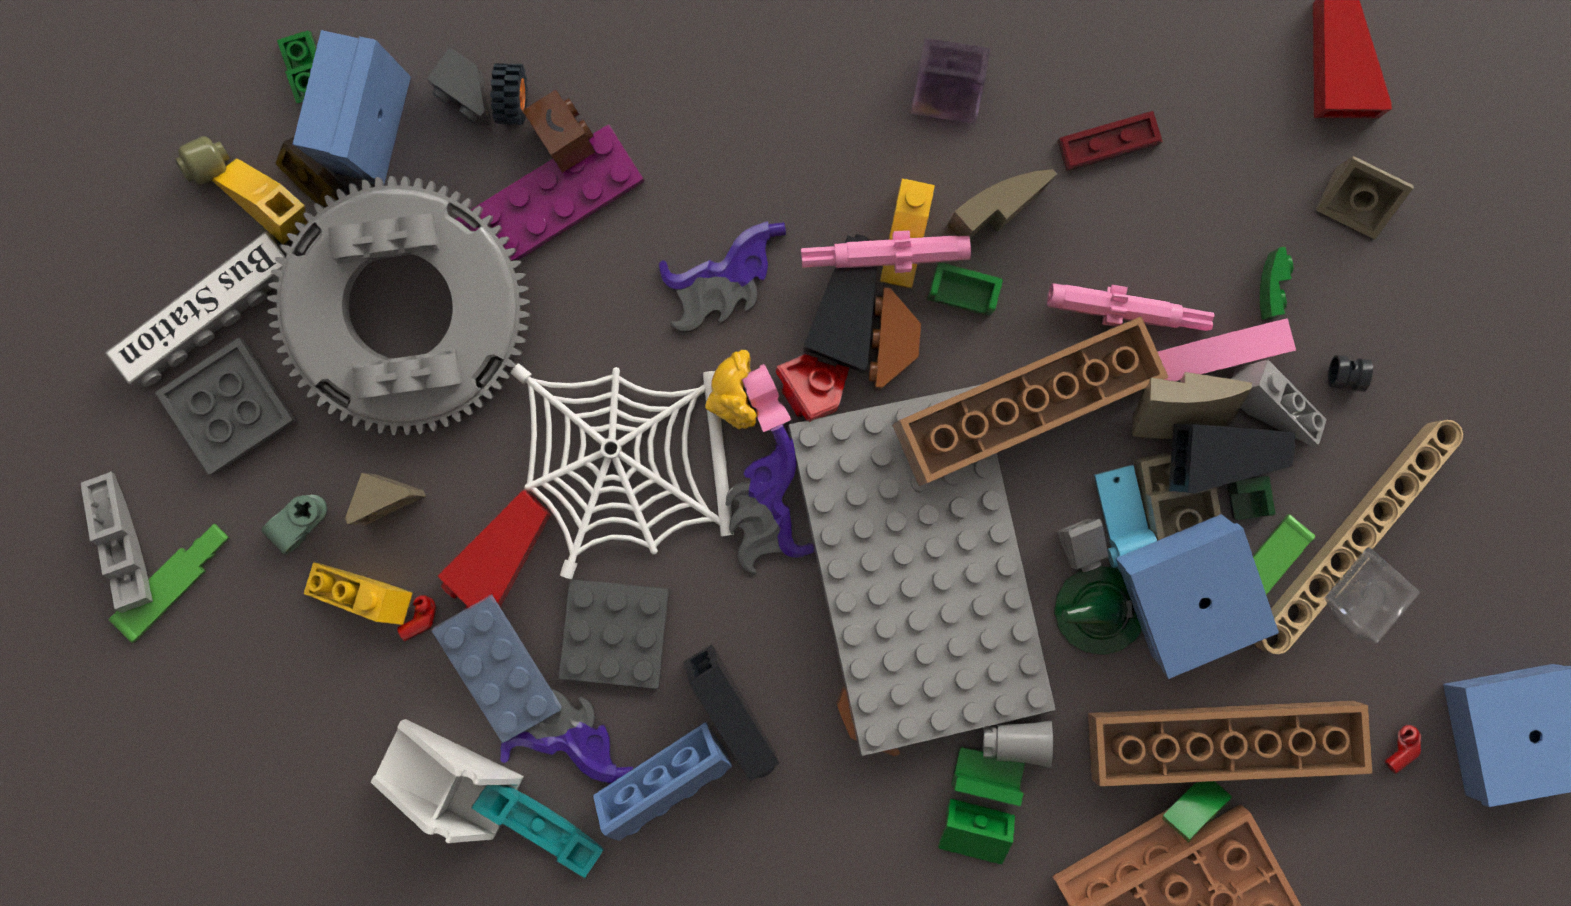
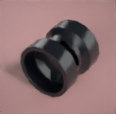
M1335 355L1330 362L1328 370L1329 386L1341 389L1345 386H1350L1352 390L1365 392L1368 390L1372 380V361L1363 358L1353 361L1347 356Z

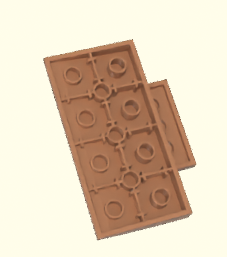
M1241 804L1207 823L1189 843L1162 819L1163 815L1168 811L1167 809L1052 876L1068 903L1066 906H1301L1252 814Z

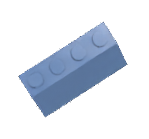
M706 722L593 795L600 829L604 836L620 841L627 835L635 834L644 824L656 816L664 815L670 807L684 798L693 796L699 788L711 780L722 777L728 769L733 767L726 749Z

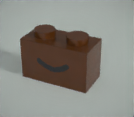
M557 90L552 91L522 110L562 173L596 152L589 141L594 135L584 120L576 121L575 117L579 116L577 109L569 98L563 101Z

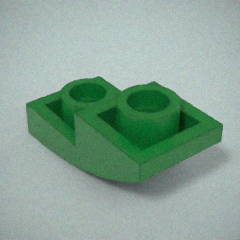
M309 30L277 40L287 68L285 73L296 104L302 103L304 100L316 52V45Z
M1286 246L1270 252L1264 264L1260 283L1262 321L1274 319L1285 314L1284 309L1287 306V298L1284 290L1280 289V284L1292 279L1291 274L1294 269L1293 260L1290 255H1287Z
M1215 781L1196 782L1163 815L1162 819L1189 843L1208 821L1210 822L1232 799V796Z

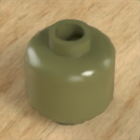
M201 136L180 146L178 149L179 157L175 158L188 182L194 181L197 185L201 186L226 171L224 162L229 160V156L220 141L214 144L206 136Z

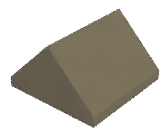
M1352 156L1335 168L1316 207V211L1376 239L1414 189V185Z
M361 473L345 520L348 525H367L426 497L421 489L376 474Z

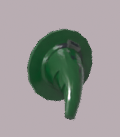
M1099 566L1087 572H1082L1081 569L1065 580L1056 595L1054 615L1059 631L1070 644L1086 653L1106 655L1121 651L1134 642L1142 630L1121 572L1117 568Z

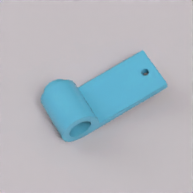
M1134 465L1094 475L1111 548L1107 549L1108 559L1112 568L1117 567L1119 571L1120 569L1116 561L1117 557L1157 541L1155 534L1148 528Z

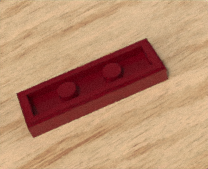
M1154 111L1060 137L1057 140L1067 171L1160 145L1163 142Z

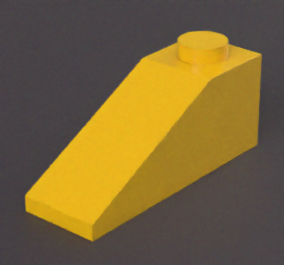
M902 178L888 240H893L892 234L894 231H910V238H924L935 185ZM912 264L911 272L895 273L894 265L883 266L880 282L912 289L917 264Z

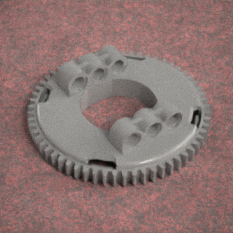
M389 176L388 186H384L381 178L375 177V187L373 188L367 180H362V190L360 191L355 184H349V195L342 189H337L339 200L335 201L331 196H325L328 205L326 208L315 203L314 207L318 214L314 216L311 213L305 212L304 216L308 224L295 223V226L300 231L299 235L287 234L289 239L293 241L292 246L282 244L280 246L287 253L286 258H275L278 263L283 265L282 269L271 270L272 274L279 277V282H272L268 285L273 289H277V295L267 297V300L277 302V308L269 309L268 313L277 315L278 320L270 323L269 326L280 329V333L273 336L272 339L283 340L284 345L277 349V353H288L289 357L282 362L283 365L294 364L295 369L289 374L290 377L302 376L303 379L300 380L297 386L299 388L307 385L311 387L307 394L308 398L317 394L321 396L317 406L320 407L327 402L330 403L328 413L331 415L338 409L341 410V421H345L350 415L353 416L352 426L354 427L358 426L362 420H365V430L367 431L372 429L374 423H377L378 433H384L387 425H390L392 435H396L399 432L400 426H403L405 435H409L412 433V425H416L418 433L421 434L425 431L426 423H428L432 431L438 428L437 420H440L445 427L450 426V415L457 422L461 421L462 415L460 411L462 409L469 416L472 415L474 411L470 404L474 403L479 408H482L484 406L480 398L482 395L489 399L494 397L489 388L493 386L500 390L503 387L497 379L499 376L506 379L510 378V374L504 369L506 366L515 368L517 363L510 359L511 355H522V351L515 348L516 343H526V339L518 336L519 330H529V326L520 323L521 318L530 317V313L521 311V305L529 304L530 300L521 298L520 293L528 291L529 287L519 286L518 280L525 278L526 274L515 272V268L522 264L521 261H511L510 259L516 253V249L506 250L504 248V245L510 241V238L506 236L499 239L496 236L500 233L502 227L498 225L490 228L488 225L492 222L493 217L489 215L481 219L479 217L483 212L481 206L471 211L469 208L473 201L470 198H467L460 204L461 193L455 191L449 198L447 197L449 188L444 185L437 193L435 192L436 184L433 181H430L426 189H423V181L420 178H416L412 187L410 186L409 178L403 176L401 185H397L395 177ZM447 207H453L451 212L463 219L474 229L478 226L480 228L477 231L468 230L463 224L448 215ZM320 229L318 237L312 242L305 255H302L309 242ZM414 254L430 262L446 280L452 296V319L446 335L430 352L391 359L373 351L356 333L349 312L350 292L357 276L372 261ZM498 356L502 358L501 361L495 359L488 372L479 381L483 385L478 388L476 386V378L484 370L491 357ZM327 381L330 385H332V386H333L335 389H337L339 392H341V393H343L344 395L348 396L349 399H350V402H349V400L345 399V398L342 397L341 395L337 394V393H336L334 390H332L329 386H327L326 384H324V382Z

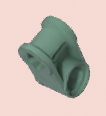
M319 495L297 496L278 514L272 517L263 526L261 532L284 555H287L296 549L305 540L307 535L325 518L328 511L327 503ZM304 504L311 505V507L308 510L311 515L306 516L304 514L307 510V507Z

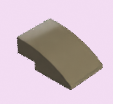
M1053 169L1040 170L1001 181L975 195L955 210L947 225L957 236L969 235L970 239L988 223L998 232L1040 195L1057 173Z
M1189 372L1183 374L1180 382L1151 378L1133 413L1132 436L1172 439L1174 424L1228 426L1250 393L1252 382Z
M1171 452L1133 459L1149 529L1155 534L1157 541L1221 514L1216 487L1197 493L1169 491Z

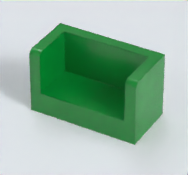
M938 262L933 273L927 300L990 317L996 309L1003 279Z

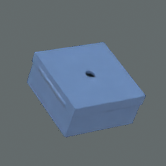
M321 30L293 145L332 173L367 180L372 184H375V177H379L385 184L411 76L377 40L361 36L355 38Z
M1222 514L1116 558L1151 656L1161 666L1163 673L1168 679L1279 633L1244 529L1239 524L1232 523Z
M1549 664L1443 684L1466 796L1481 801V804L1487 807H1494L1571 792V666Z

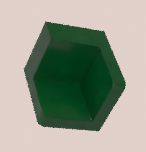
M1269 476L1253 477L1227 484L1234 520L1276 515Z

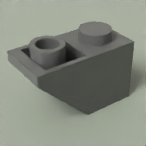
M449 47L427 78L434 88L432 93L446 104L453 101L461 107L459 112L470 121L475 123L479 119L487 125L491 118L483 74L477 65Z

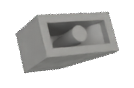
M1086 519L1056 531L1071 568H1081L1082 572H1087L1101 566L1100 560L1108 557L1103 525L1100 519Z

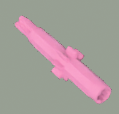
M894 231L892 234L893 240L847 242L834 244L832 247L801 248L802 268L822 266L856 268L894 265L895 273L911 272L912 264L970 260V237L968 235L910 238V231Z
M1052 283L1048 291V307L1102 316L1103 325L1117 327L1122 325L1123 320L1131 321L1142 317L1145 324L1178 328L1180 326L1204 331L1211 330L1213 327L1214 313L1183 308L1182 305L1166 301L1126 295L1128 287L1111 285V287H1107L1106 292Z

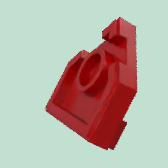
M804 354L778 365L775 372L783 383L782 393L797 417L803 415L806 421L811 422L817 418L826 417L837 412L849 367L839 364L833 366L817 361L818 358Z

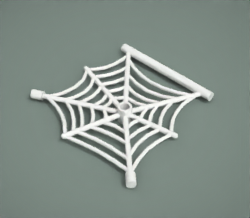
M519 363L512 369L510 374L522 384L525 382L528 384L530 401L531 446L527 484L524 488L526 491H532L547 505L564 533L570 556L568 560L565 559L560 576L572 579L577 567V563H575L577 555L593 545L610 540L632 541L649 548L651 554L655 555L658 552L657 546L665 538L685 526L715 522L720 526L721 536L734 535V532L731 534L729 530L732 518L731 504L729 506L725 505L729 484L721 418L707 410L719 516L709 510L701 497L691 474L688 459L687 435L691 414L698 396L705 392L707 401L709 394L712 392L711 382L715 371L703 372L704 384L699 388L676 392H662L645 389L619 376L620 370L617 367L613 368L611 375L593 381L578 383H555L531 378L532 374ZM612 380L611 392L592 398L571 399L553 396L542 387L574 389L595 386ZM619 383L651 396L685 397L670 407L647 406L633 402L618 394ZM535 390L544 398L546 452L543 477L533 481L537 441ZM611 398L609 407L586 413L575 414L563 404L595 403ZM618 400L634 408L660 413L651 419L633 417L617 409ZM550 403L565 415V443L561 467L549 473L552 448ZM689 403L685 415L682 432V457L686 476L697 501L680 490L673 472L670 456L672 427L679 409ZM610 412L609 424L590 427L581 419ZM617 415L629 421L644 424L637 428L617 424ZM669 415L671 417L666 428L664 452L667 472L672 485L660 477L654 462L653 439L658 422ZM570 420H572L579 426L581 446L578 460L567 465L570 447ZM649 428L651 430L647 441L648 461L652 471L641 465L639 451L642 433ZM616 429L630 432L621 439L616 440ZM609 430L608 439L603 438L597 432ZM585 432L601 445V450L584 457L586 449ZM636 437L634 460L622 452V446ZM609 443L617 445V451L613 455L606 453L605 449ZM605 456L600 470L591 463ZM611 459L618 475H606ZM620 459L632 467L627 473H625ZM584 465L590 468L597 476L594 488L573 470ZM639 471L649 478V480L632 490L629 478L633 473ZM568 474L579 481L591 494L588 505L559 477ZM554 480L579 503L585 511L582 522L571 504L547 482ZM609 480L619 481L623 485V487L608 486L601 488L603 482ZM653 483H657L666 489V491L652 496L640 506L635 497V494ZM542 485L568 509L579 528L574 544L560 513L551 501L536 487ZM611 491L626 493L630 504L612 502L595 506L599 494ZM670 494L685 502L663 511L648 523H646L642 511L653 502ZM687 507H692L706 516L683 521L669 528L655 541L649 531L653 525L667 515ZM609 508H621L634 511L638 523L621 517H609L589 524L592 513ZM611 522L626 523L642 530L646 540L644 541L631 535H608L591 540L581 547L585 532L598 525Z

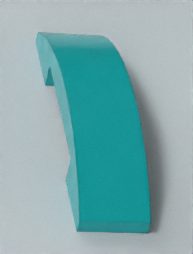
M486 785L471 806V809L500 826L503 823L555 855L559 863L584 878L604 851L602 846L569 821L508 785Z

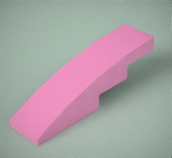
M1288 318L1158 351V354L1169 377L1164 380L1179 381L1185 372L1203 375L1296 351Z

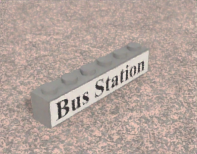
M265 231L106 351V355L127 383L139 387H149L161 379V373L167 368L183 363L188 358L187 353L197 346L201 347L212 341L216 331L223 326L228 327L241 318L240 313L249 306L254 307L262 303L268 296L266 293L273 289L268 286L269 283L279 282V277L272 274L271 270H281L283 265L278 263L275 258H286L287 253L280 247L281 243L273 235Z

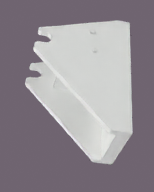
M404 719L400 721L397 732L371 783L427 834H440L446 838L445 842L447 843L492 840L500 826L471 809V806L486 785H508L518 790L524 776L409 720Z

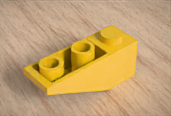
M237 158L226 166L224 173L214 177L212 180L283 245L290 240L287 236L288 233L297 234L300 232L295 226L296 222L308 224L304 216L306 210L303 203L280 183Z
M313 562L303 594L375 622L403 625L413 593L381 581Z

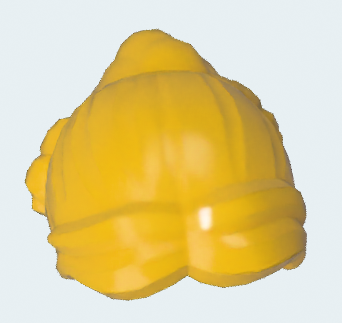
M742 349L739 352H733L729 358L725 359L717 367L711 382L712 392L709 394L705 404V408L708 411L726 420V422L737 429L753 427L757 417L754 409L748 404L747 395L743 390L744 384L742 379L747 378L749 372H751V358L749 352Z

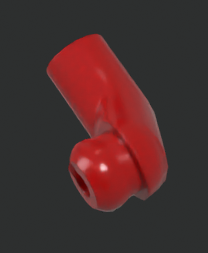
M421 595L414 600L413 605L416 607L413 619L397 627V631L404 642L432 627L436 613V604L432 598Z
M1405 725L1399 730L1397 752L1384 761L1393 773L1397 774L1419 757L1421 753V734L1419 730L1412 725Z

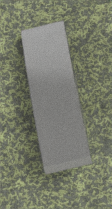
M109 472L81 482L90 542L97 545L102 575L110 580L114 609L123 613L153 602L139 541L115 474Z

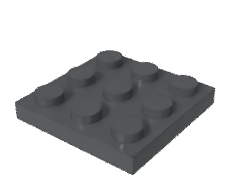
M237 338L155 392L207 474L212 476L296 422V419L244 339Z
M569 579L559 679L658 689L669 588Z

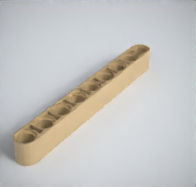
M1453 420L1431 422L1418 432L1271 608L1279 631L1277 634L1278 640L1271 647L1267 644L1266 639L1254 643L1258 649L1272 654H1282L1291 648L1461 444L1463 431L1458 423ZM1439 428L1445 433L1443 444L1437 438ZM1418 453H1420L1425 460L1422 469H1420L1416 464V456L1418 455ZM1398 478L1401 479L1404 485L1401 494H1398L1394 487L1395 481ZM1377 503L1381 505L1383 510L1379 520L1373 513L1374 506ZM1356 528L1362 534V540L1358 545L1352 539V533ZM1335 553L1341 559V565L1336 571L1331 566V558ZM1317 579L1320 584V590L1313 596L1310 593L1309 586L1312 580ZM1295 604L1298 607L1299 615L1297 619L1291 621L1288 617V610L1290 606Z

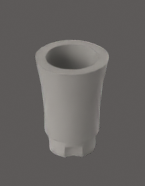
M1052 721L1025 724H997V727L992 725L983 727V758H996V761H1011L1047 768L1052 767Z

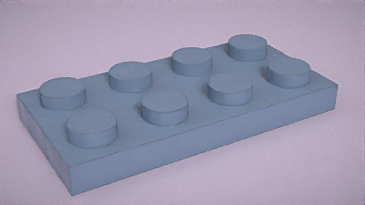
M492 594L432 629V633L502 743L561 710V704Z

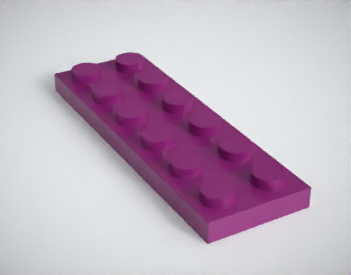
M609 124L593 133L594 137L589 140L596 152L562 173L554 159H551L471 209L473 211L478 206H481L483 212L479 217L483 219L491 215L493 220L488 226L490 228L498 225L502 227V230L496 236L499 239L506 236L510 238V241L504 245V248L506 250L516 249V253L510 257L511 261H518L644 182L643 177ZM460 217L455 219L470 231H477L480 228L478 226L474 229Z

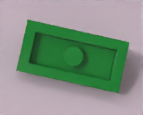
M960 747L951 786L958 792L1021 806L1024 793L1020 790V784L1025 763L996 761V758H983V751Z
M950 798L947 805L945 828L940 837L938 848L1003 864L1013 844L1015 815Z

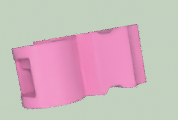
M764 364L760 365V368L749 372L747 378L742 379L749 401L756 410L757 419L763 432L791 420L786 408L778 400V391Z

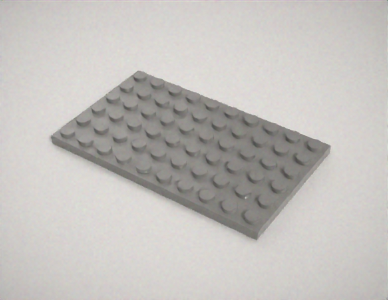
M977 386L817 418L811 422L803 421L788 425L789 435L793 440L796 452L797 472L861 756L1056 710L997 453L919 486L892 424L900 419Z

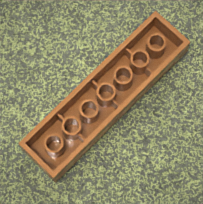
M1138 317L900 419L892 424L916 481L921 486L1147 387L1151 378L1164 380L1169 377L1142 317Z
M1356 701L1088 713L1091 777L1099 786L1372 774L1368 705Z

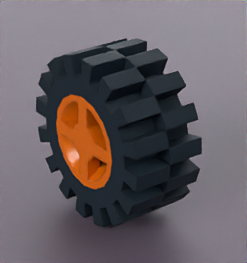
M495 63L493 66L490 97H492V117L496 124H524L526 116L522 110L527 108L528 88L526 85V70L523 64Z

